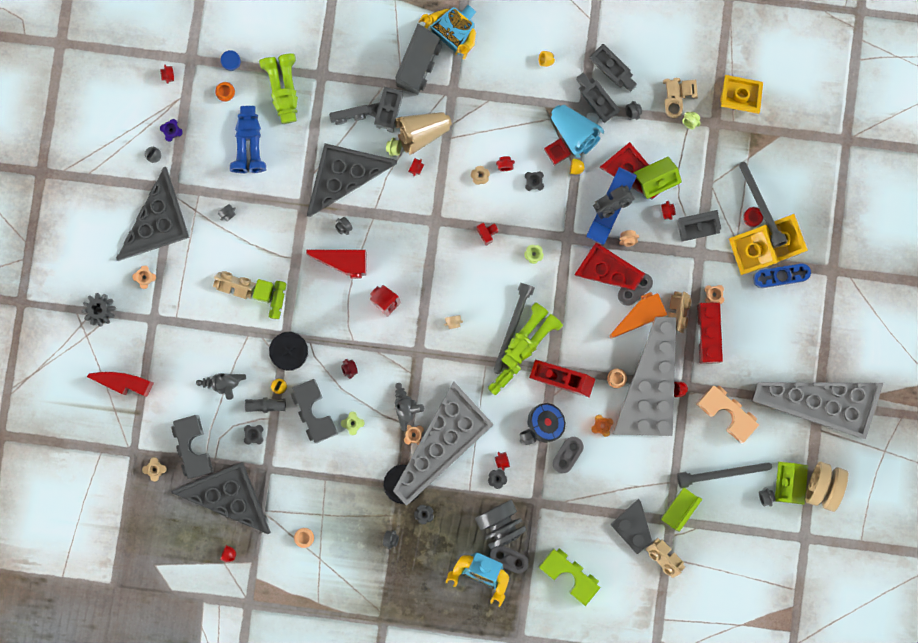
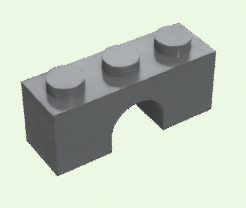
M312 379L293 387L294 393H291V397L295 405L299 404L301 411L298 414L302 423H307L309 429L306 430L309 440L319 443L338 435L331 416L316 418L312 414L314 402L323 398L316 380Z
M199 415L173 421L174 426H171L174 438L177 437L179 445L176 448L179 457L182 456L184 464L181 467L184 476H187L188 479H193L214 473L209 453L196 455L191 449L192 440L197 436L204 435Z

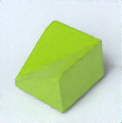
M258 279L252 298L270 303L274 289L273 283Z

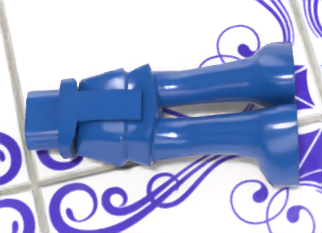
M240 106V114H238L235 128L237 158L236 161L230 163V171L234 173H248L246 141H250L249 171L251 173L266 171V163L261 161L259 139L261 137V127L258 121V114H256V107Z

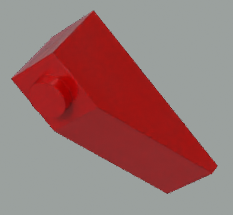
M306 250V254L309 257L350 276L351 279H362V276H366V250Z
M384 285L381 287L377 286L370 293L372 296L370 301L387 317L401 303L399 296Z
M536 359L529 377L530 379L590 398L596 380L587 374Z

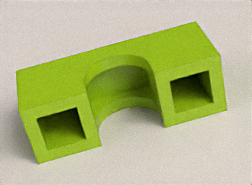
M553 548L538 567L554 581L561 573H571L574 576L575 583L569 593L586 606L601 588L597 585L599 580L591 574L587 577L581 572L584 569L576 561L573 563L569 562L566 559L568 555L560 548L557 551Z

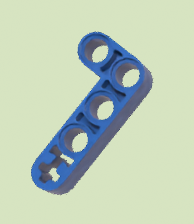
M619 167L606 195L612 200L614 198L610 192L620 186L624 187L627 185L630 190L637 175ZM621 208L615 211L609 218L600 219L598 214H596L586 237L604 245Z

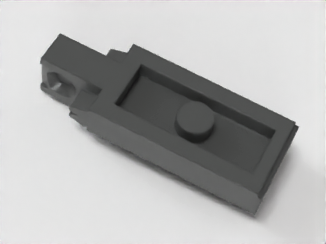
M602 44L589 57L620 88L624 86L631 92L636 87L637 83L631 79L633 76L630 72L631 70L605 44Z
M584 73L577 76L576 80L581 85L579 90L582 96L604 124L620 112V109L597 80L595 81L593 78L589 80Z
M380 103L331 112L329 114L331 123L335 122L336 125L347 123V119L354 118L355 121L363 120L366 118L365 115H371L376 118Z

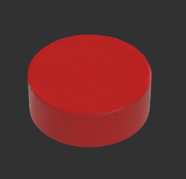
M757 207L748 208L743 215V220L749 227H757L764 219L760 209Z

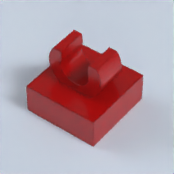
M483 222L477 226V231L485 245L487 246L492 243L493 238L491 236L499 231L496 224L486 228Z

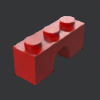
M720 302L700 303L697 305L698 325H700L701 332L699 363L723 362Z

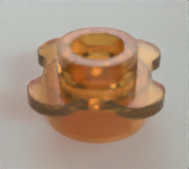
M597 415L591 430L593 433H600L604 437H608L610 435L609 430L614 422L611 418L607 419L603 418L602 415Z

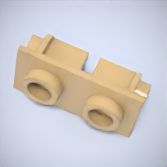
M227 271L218 272L214 276L213 287H216V290L230 294L231 288H235L234 296L251 299L253 291L250 290L256 286V283L251 282L250 279L235 277Z
M675 291L674 295L671 296L669 309L676 310V313L669 312L668 317H676V330L684 333V329L688 325L687 311L691 307L692 300L688 293L683 292L682 295L681 292Z
M656 538L652 542L653 544L646 548V551L654 561L661 565L667 575L672 578L678 576L685 568L684 562L675 552L669 557L667 554L672 549L663 539Z

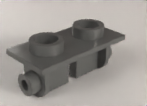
M627 185L624 187L620 186L610 192L614 199L610 200L608 195H605L595 201L593 207L600 219L611 217L615 211L629 206L635 200Z

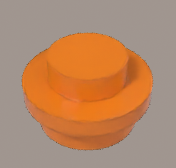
M222 82L216 87L215 93L219 100L227 102L233 99L235 89L232 84Z

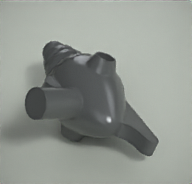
M218 373L212 379L207 377V379L203 378V381L197 380L196 385H203V388L207 386V389L212 387L215 392L219 394L225 393L226 399L231 400L234 397L232 389L237 387L241 380H245L246 375Z
M396 383L395 387L397 390H395V393L397 394L395 396L398 398L395 400V410L403 432H406L407 424L411 422L414 413L423 412L424 406L423 404L416 405L415 400L406 396L407 392L404 391V388H401L402 384Z

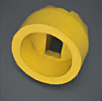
M541 51L539 54L540 66L548 67L553 65L555 62L554 54L549 51Z
M573 158L570 174H581L585 169L584 163L579 159Z
M275 379L271 383V389L276 394H283L287 390V383L283 379ZM278 382H282L278 391H276Z

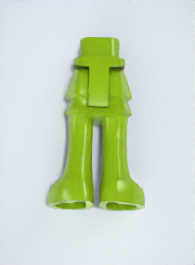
M292 53L283 54L278 57L284 80V89H281L277 59L275 57H267L259 60L260 67L268 72L272 88V103L278 112V116L281 118L282 124L297 121L295 113L298 112L296 109L298 97L296 96L297 90L294 88L292 79V66L296 62V57Z
M536 302L531 307L533 313L531 318L519 333H516L515 337L511 339L508 349L505 350L506 354L501 359L512 370L517 364H521L522 361L532 356V352L537 350L538 344L551 330L559 331L564 326L554 315L550 314L534 336L529 339V334L549 313Z

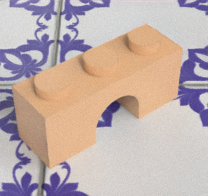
M711 386L696 405L710 417H713L721 409L728 411L731 414L732 422L726 431L737 441L744 443L759 426L756 422L757 418L750 412L746 414L741 409L742 405L737 400H730L726 396L727 392L722 387Z

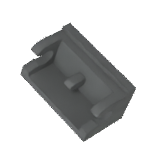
M384 87L374 122L376 128H385L388 132H394L395 121L398 117L403 98V91Z
M718 210L682 217L677 220L681 242L719 234L721 230Z

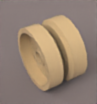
M818 462L808 483L806 503L818 506L822 502L824 509L835 512L843 499L847 487L848 471L839 467L832 471L830 464Z

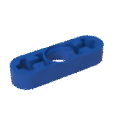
M806 264L763 269L755 273L753 282L758 288L800 283L809 279L811 269ZM800 268L802 271H806L803 278L800 275L793 276L794 280H791L792 273L798 272ZM778 271L786 272V281L778 280ZM770 272H773L772 278L775 283H772V279L766 280L765 284L762 281H758L761 274L764 277L771 276Z

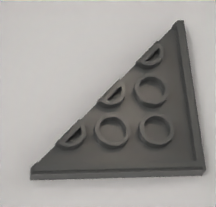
M324 143L307 216H313L395 166L397 160Z
M163 167L161 170L162 172L157 182H155L145 205L142 207L132 230H130L119 255L116 257L117 261L190 238L167 167Z
M243 462L172 491V494L266 534L271 533Z

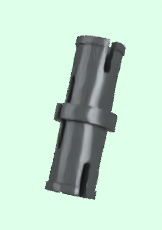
M267 397L258 400L246 399L245 411H263V413H268V411H286V400L268 399Z

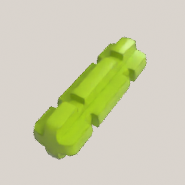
M283 281L275 282L274 289L276 290L273 291L270 305L272 310H269V318L280 319V309H282L285 295L283 291L286 290L287 285Z
M517 364L513 370L510 367L505 369L495 379L496 382H492L488 386L489 391L497 395L501 391L500 388H504L514 377L513 374H517L521 370L520 366Z

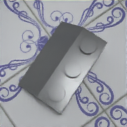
M420 24L416 26L395 77L397 87L419 95L420 90L424 91L427 84L426 75L432 72L435 62H432L435 55H439L442 47L440 37Z

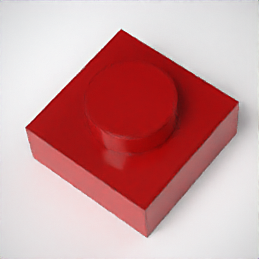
M561 138L544 148L554 166L571 156Z

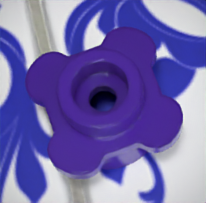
M171 119L160 126V131L164 133L165 140L168 142L183 134L175 119Z

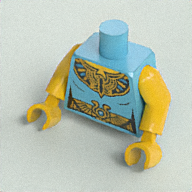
M469 5L462 12L453 7L434 12L430 15L423 14L418 21L419 23L425 22L424 27L426 29L430 26V31L440 37V40L451 48L455 55L464 54L462 59H466L468 52L475 45V24L470 19L476 11Z
M477 552L472 555L461 556L453 571L448 573L446 583L449 580H453V587H456L460 575H464L495 589L496 592L490 602L493 604L494 600H497L500 603V607L505 599L504 593L509 582V575L503 570V564Z

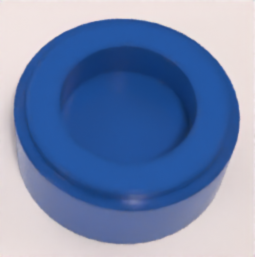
M228 50L222 54L221 64L226 70L234 71L240 66L241 59L238 53Z

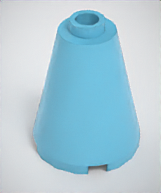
M558 105L551 112L552 121L573 155L577 158L581 157L580 153L587 154L597 145L601 139L599 137L600 132L604 134V129L566 105Z

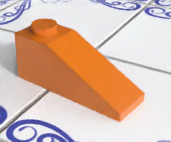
M650 292L641 296L642 300L633 307L609 335L610 338H615L654 321L655 317H665L667 313L659 294L653 295Z

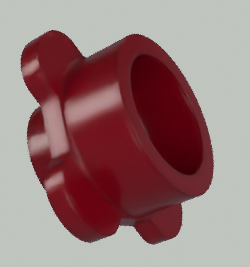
M345 359L343 365H341L342 372L351 379L354 375L358 374V370L353 359L349 361Z

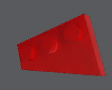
M629 142L602 164L600 169L615 177L619 167L634 174V172L649 164ZM635 179L631 188L643 194L640 182Z
M595 243L574 275L635 291L645 273L600 244Z

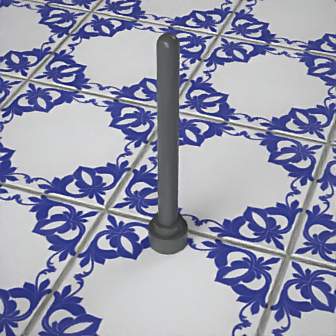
M741 162L739 167L771 232L770 237L773 248L780 247L787 243L788 240L785 234L778 231L747 163Z
M524 283L519 284L518 295L520 296L494 367L495 374H500L504 362L501 359L506 354L505 350L508 349L509 343L514 337L526 300L530 295H533L535 289L533 286Z
M762 463L693 475L681 472L677 474L680 489L688 488L694 482L768 471L772 469V464Z

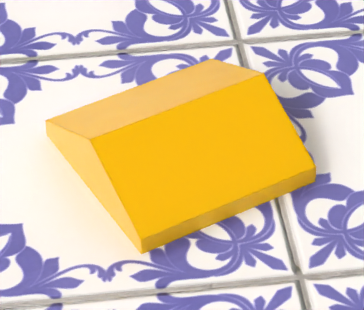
M725 75L721 92V107L759 114L763 82Z
M795 214L774 221L778 231L785 234L788 240L784 245L774 248L778 262L808 251ZM766 224L769 236H771V232Z
M766 225L729 238L741 275L778 263Z

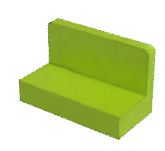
M665 157L634 172L637 175L636 179L640 182L646 199L682 183L678 167L670 157Z
M778 462L775 501L805 504L808 465Z
M682 488L660 520L680 532L702 501V498L697 497L686 488Z

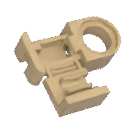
M680 78L663 80V84H666L667 89L665 111L670 118L681 116L683 112L682 97L685 99V96H692V98L698 99L696 80L682 81V83H680ZM671 104H677L680 107V111L672 114L668 108Z

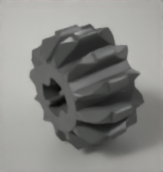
M95 293V299L92 296H88L90 302H83V305L87 306V309L82 310V313L87 314L84 319L86 321L91 320L90 324L93 326L97 323L98 326L102 327L103 320L109 324L110 320L108 317H115L111 311L116 310V307L110 306L114 301L113 299H108L106 294H103L101 297L99 293ZM97 307L103 309L101 313L96 311Z

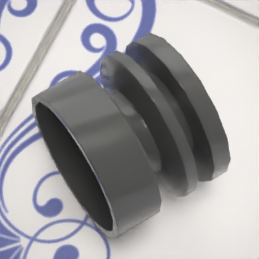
M512 500L475 518L480 530L487 528L491 530L484 537L485 540L492 537L495 538L494 541L488 544L490 549L502 547L518 539L527 530L525 525L516 529L515 525L522 522V519H511V516L517 512Z

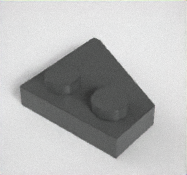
M639 499L610 524L636 554H639L652 542L643 507Z

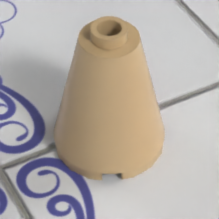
M444 112L401 116L396 118L395 121L396 129L400 128L398 138L402 143L404 151L406 153L409 152V155L414 154L448 132L452 125L449 115H445Z

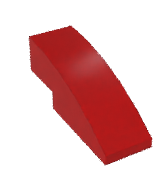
M118 372L89 373L87 376L123 395H127L130 389L147 397L154 382L144 378Z

